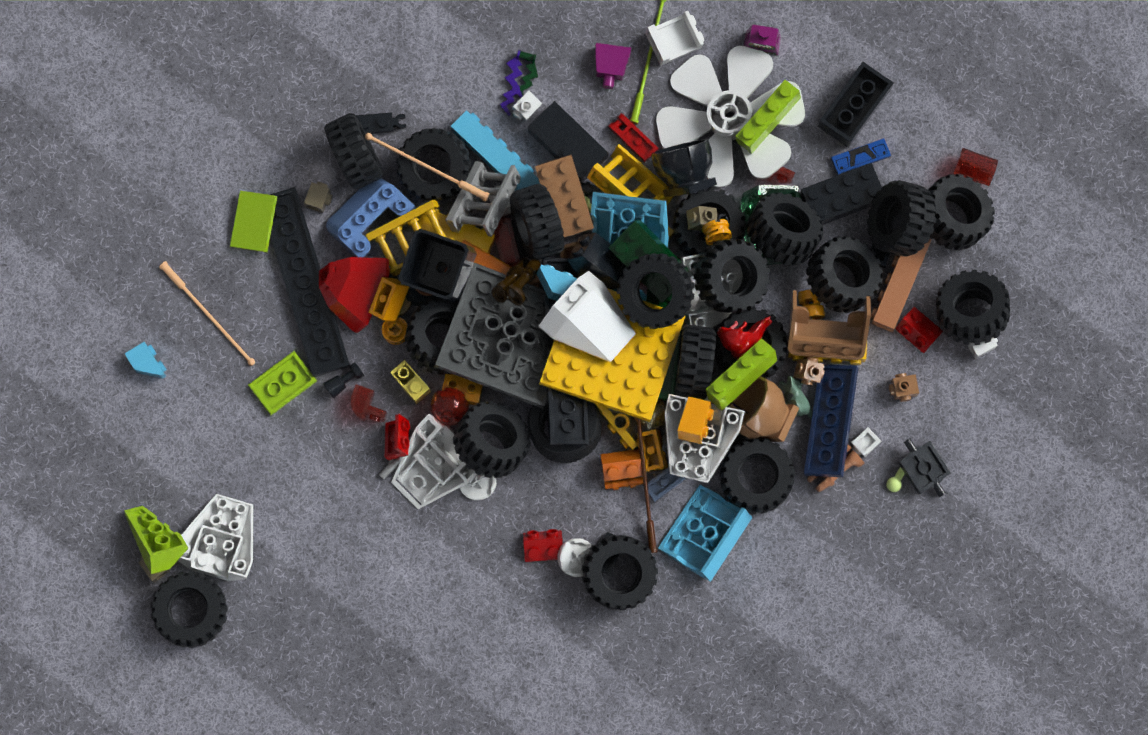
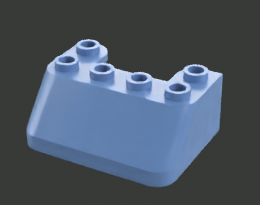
M381 178L360 188L328 219L326 228L353 257H365L370 252L371 245L362 233L388 207L398 216H402L416 208L394 185Z

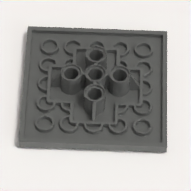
M474 263L434 367L543 409L547 401V387L539 383L546 365L545 332L538 327L544 319L543 289L525 283L522 288L525 294V301L522 305L517 306L513 304L509 298L504 303H500L494 299L491 290L496 284L503 281L506 275ZM512 313H518L520 318H515ZM488 323H494L496 328H490ZM506 330H512L514 335L507 334ZM524 337H530L532 342L525 341ZM499 347L507 348L508 352H502Z

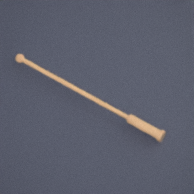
M371 133L365 134L366 140H372L458 184L460 188L483 199V201H487L490 195L489 192H484L463 180L459 181L372 137Z
M166 261L163 262L159 266V268L166 273V275L176 284V286L179 289H183L185 291V293L195 302V304L205 313V315L215 324V326L245 357L248 365L253 366L255 364V360L253 358H250L242 350V348L232 339V337L222 328V326L192 295V293L185 287V283L170 268L168 263Z

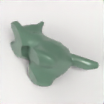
M792 376L788 377L787 383L780 381L778 387L786 398L785 404H794L799 408L795 417L807 415L812 420L813 411L810 409L809 401L801 390L803 385L801 381L794 379Z

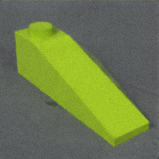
M144 506L124 510L143 560L150 573L154 574L171 569L188 549L181 534L170 530L168 524L161 523L157 520V516Z

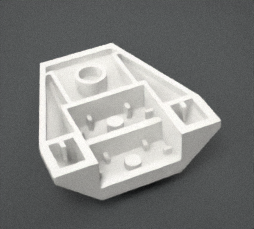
M428 414L415 428L409 441L408 456L402 457L403 459L391 482L417 509L468 484L478 475L473 469L469 470L466 464L460 461V455L456 454L455 445L453 444L454 431L431 414ZM396 479H397L422 505H420V504L396 481Z

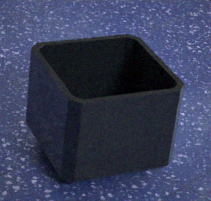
M419 229L413 234L398 278L403 285L452 302H457L462 296L477 253L469 245ZM442 262L447 264V270L444 273L438 271V265Z

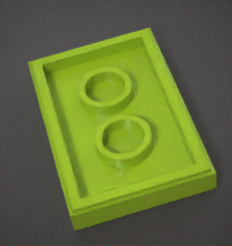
M240 190L230 247L267 253L277 196Z
M293 351L248 384V386L269 414L273 415L316 383L317 380L296 352Z

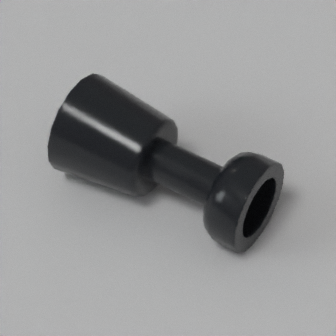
M355 362L349 367L351 371L341 378L337 375L323 383L333 399L346 388L345 384L354 377L357 379L364 377L363 372Z

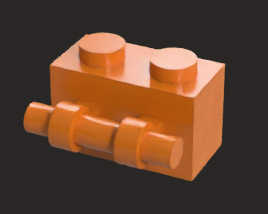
M639 449L600 454L605 490H619L621 487L628 486L635 488L636 485L643 484V477H640L643 474Z

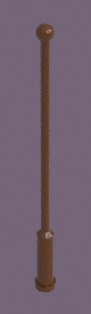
M634 417L638 428L647 510L648 546L651 553H656L658 549L656 548L654 521L651 520L641 419Z

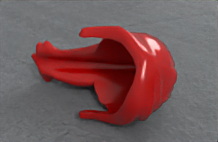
M769 316L756 322L748 331H742L747 326L746 321L737 329H734L738 325L737 321L729 328L720 327L717 331L720 342L725 349L732 353L734 358L739 359L763 337L765 329L772 324L771 317Z

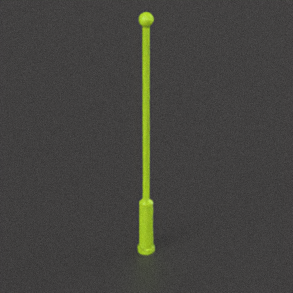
M660 0L655 26L659 25L663 5L666 0ZM651 45L640 90L636 95L630 119L634 124L639 123L638 119L644 98L643 89L653 52Z

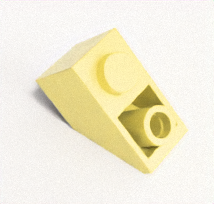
M405 360L390 372L415 404L419 403L431 392L426 383Z

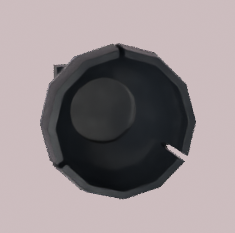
M708 139L686 142L652 153L653 166L657 175L669 185V188L663 190L664 197L692 194L717 185L715 177L708 178L713 162L712 148Z

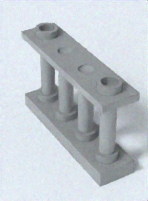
M475 161L465 182L484 192H489L495 198L492 203L475 202L477 196L461 189L446 218V222L452 232L459 233L464 224L483 226L487 235L492 237L509 203L510 195L520 183L521 176L515 165H511L507 174L487 172L482 162ZM486 180L503 181L499 189L482 187ZM471 209L488 211L485 218L468 217Z

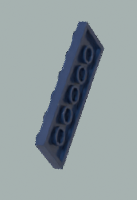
M824 364V376L821 382L817 383L804 468L806 476L843 477L859 369L857 365Z

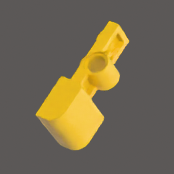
M595 404L600 414L609 423L607 425L608 429L613 434L617 433L620 436L619 442L625 449L629 447L631 450L636 448L638 444L626 431L629 426V418L622 413L613 415L607 407ZM619 416L623 417L625 421L624 425L620 428L615 425V419Z

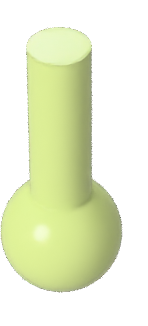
M901 467L894 477L887 480L886 486L891 492H897L902 487L901 480L905 473Z

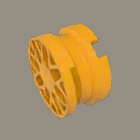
M720 219V222L712 220L702 227L703 233L706 235L705 241L708 245H713V242L728 240L732 237L729 223L725 219Z
M398 317L396 321L385 320L382 324V335L390 344H402L405 342L408 325L401 317Z

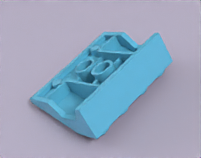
M593 192L591 217L594 226L593 233L596 232L612 245L635 220H641L668 248L669 235L666 201Z
M699 485L658 549L711 582L751 521L752 516L745 508H739L726 501L719 494Z

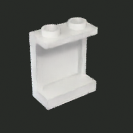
M685 11L683 15L660 25L647 27L645 34L660 66L702 48L704 37L700 31L698 32L695 26L696 20L693 15L689 14V11Z

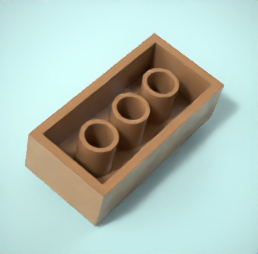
M572 155L535 165L540 184L547 188L557 208L564 238L593 229L594 226Z

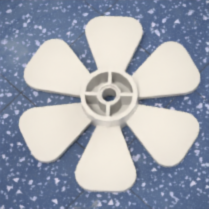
M746 46L734 47L728 54L729 90L722 92L712 63L704 55L691 57L672 74L670 82L673 90L706 106L707 112L670 106L662 108L656 117L659 138L663 148L696 141L711 130L714 132L713 136L709 139L713 162L708 178H716L717 185L712 186L715 188L727 187L733 180L732 140H736L738 132L781 85L780 83L757 99L749 102L748 98L773 70V60L769 54ZM788 81L800 91L801 99L778 125L795 127L803 122L805 109L799 86L794 82ZM729 112L735 113L731 118L725 117ZM771 134L765 138L752 154L741 146L752 176L761 180L771 177L791 157L789 144Z

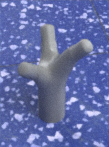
M399 457L395 461L393 459L389 460L388 465L379 475L385 479L392 471L398 468L399 462L403 458Z

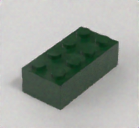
M635 220L609 247L627 267L633 260L648 254L663 253L669 257L677 258L641 220ZM650 273L642 279L641 282L662 303L667 302L672 297L671 284L664 275Z

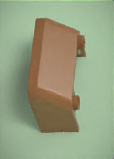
M793 290L788 335L789 352L798 356L848 360L863 358L866 351L871 318L870 296H866L864 311H853L848 315L847 322L809 319L808 309L797 306V291Z

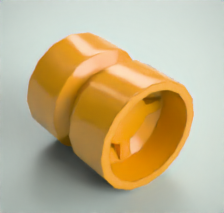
M804 290L798 292V301L802 307L808 309L809 319L811 317L815 320L824 318V306L817 300L818 297L815 294L813 295L811 290Z

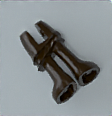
M522 258L515 266L509 269L506 278L496 284L491 290L494 299L504 303L509 298L513 304L517 306L522 305L525 301V294L522 288L525 283L527 284L535 279L540 262L534 259L529 261L527 258Z

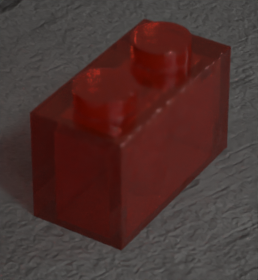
M962 148L953 174H961L964 177L968 176L973 178L975 182L978 181L981 184L990 186L998 160Z

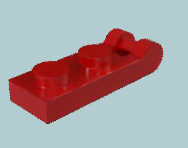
M621 113L614 123L611 122L608 125V128L644 162L652 157L653 152L658 151V147L624 114ZM622 125H625L626 128L623 131L619 129Z

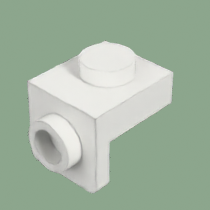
M867 427L855 440L851 441L853 445L852 450L859 456L862 454L866 457L882 441Z

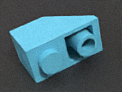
M541 264L536 273L548 298L555 301L577 280L571 273L557 271L551 265Z
M143 342L125 353L137 373L159 378L166 377L164 371L167 369L161 360L157 362L154 356L157 353L152 345L147 346Z

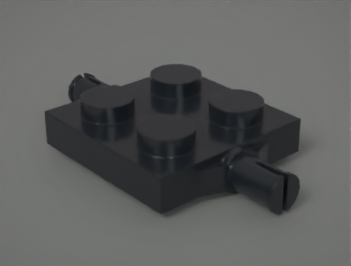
M911 438L904 441L903 443L910 452H908L906 457L898 461V464L918 495L930 488H934L938 497L946 494L940 483L951 472L931 441L919 447L914 445Z

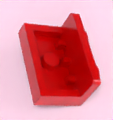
M913 307L895 328L922 353H925L943 332L916 307Z
M400 414L395 415L394 421L385 423V458L387 460L408 456L410 423L408 419Z
M549 529L543 532L531 530L523 533L525 562L558 560V552L563 545L562 531Z

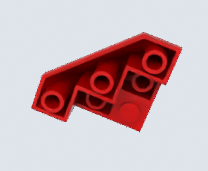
M348 257L330 262L319 271V289L328 308L355 333L365 328L372 317L369 310L382 277L388 278L390 274L389 259Z

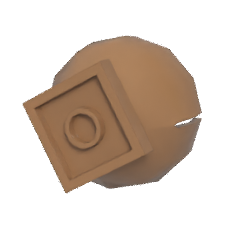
M761 376L732 402L733 404H729L730 408L738 409L737 407L747 412L744 413L739 434L750 439H770L769 442H784L799 410L794 404H785L782 390L774 382Z

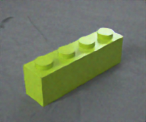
M784 80L736 135L737 143L752 154L801 99L800 91L787 80Z
M761 338L706 388L708 400L723 411L725 407L777 362L775 349Z

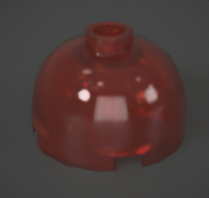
M447 387L442 391L437 390L434 393L430 411L432 416L443 425L455 426L469 410L470 402L469 400L467 401L462 391Z

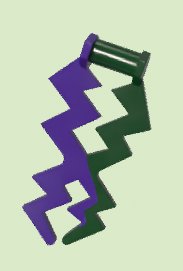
M518 49L517 56L506 63L513 71V73L505 77L512 86V90L502 94L507 100L502 102L500 106L508 116L511 113L507 105L515 102L512 96L518 95L521 99L524 96L523 91L533 86L531 79L538 78L535 65L537 54L533 55ZM518 58L532 62V64L526 65L531 73L522 77L526 84L521 86L514 80L523 75L518 69V66H522Z

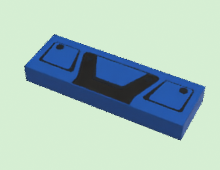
M883 138L833 156L831 160L837 175H840L871 162L875 163L889 158L891 154Z

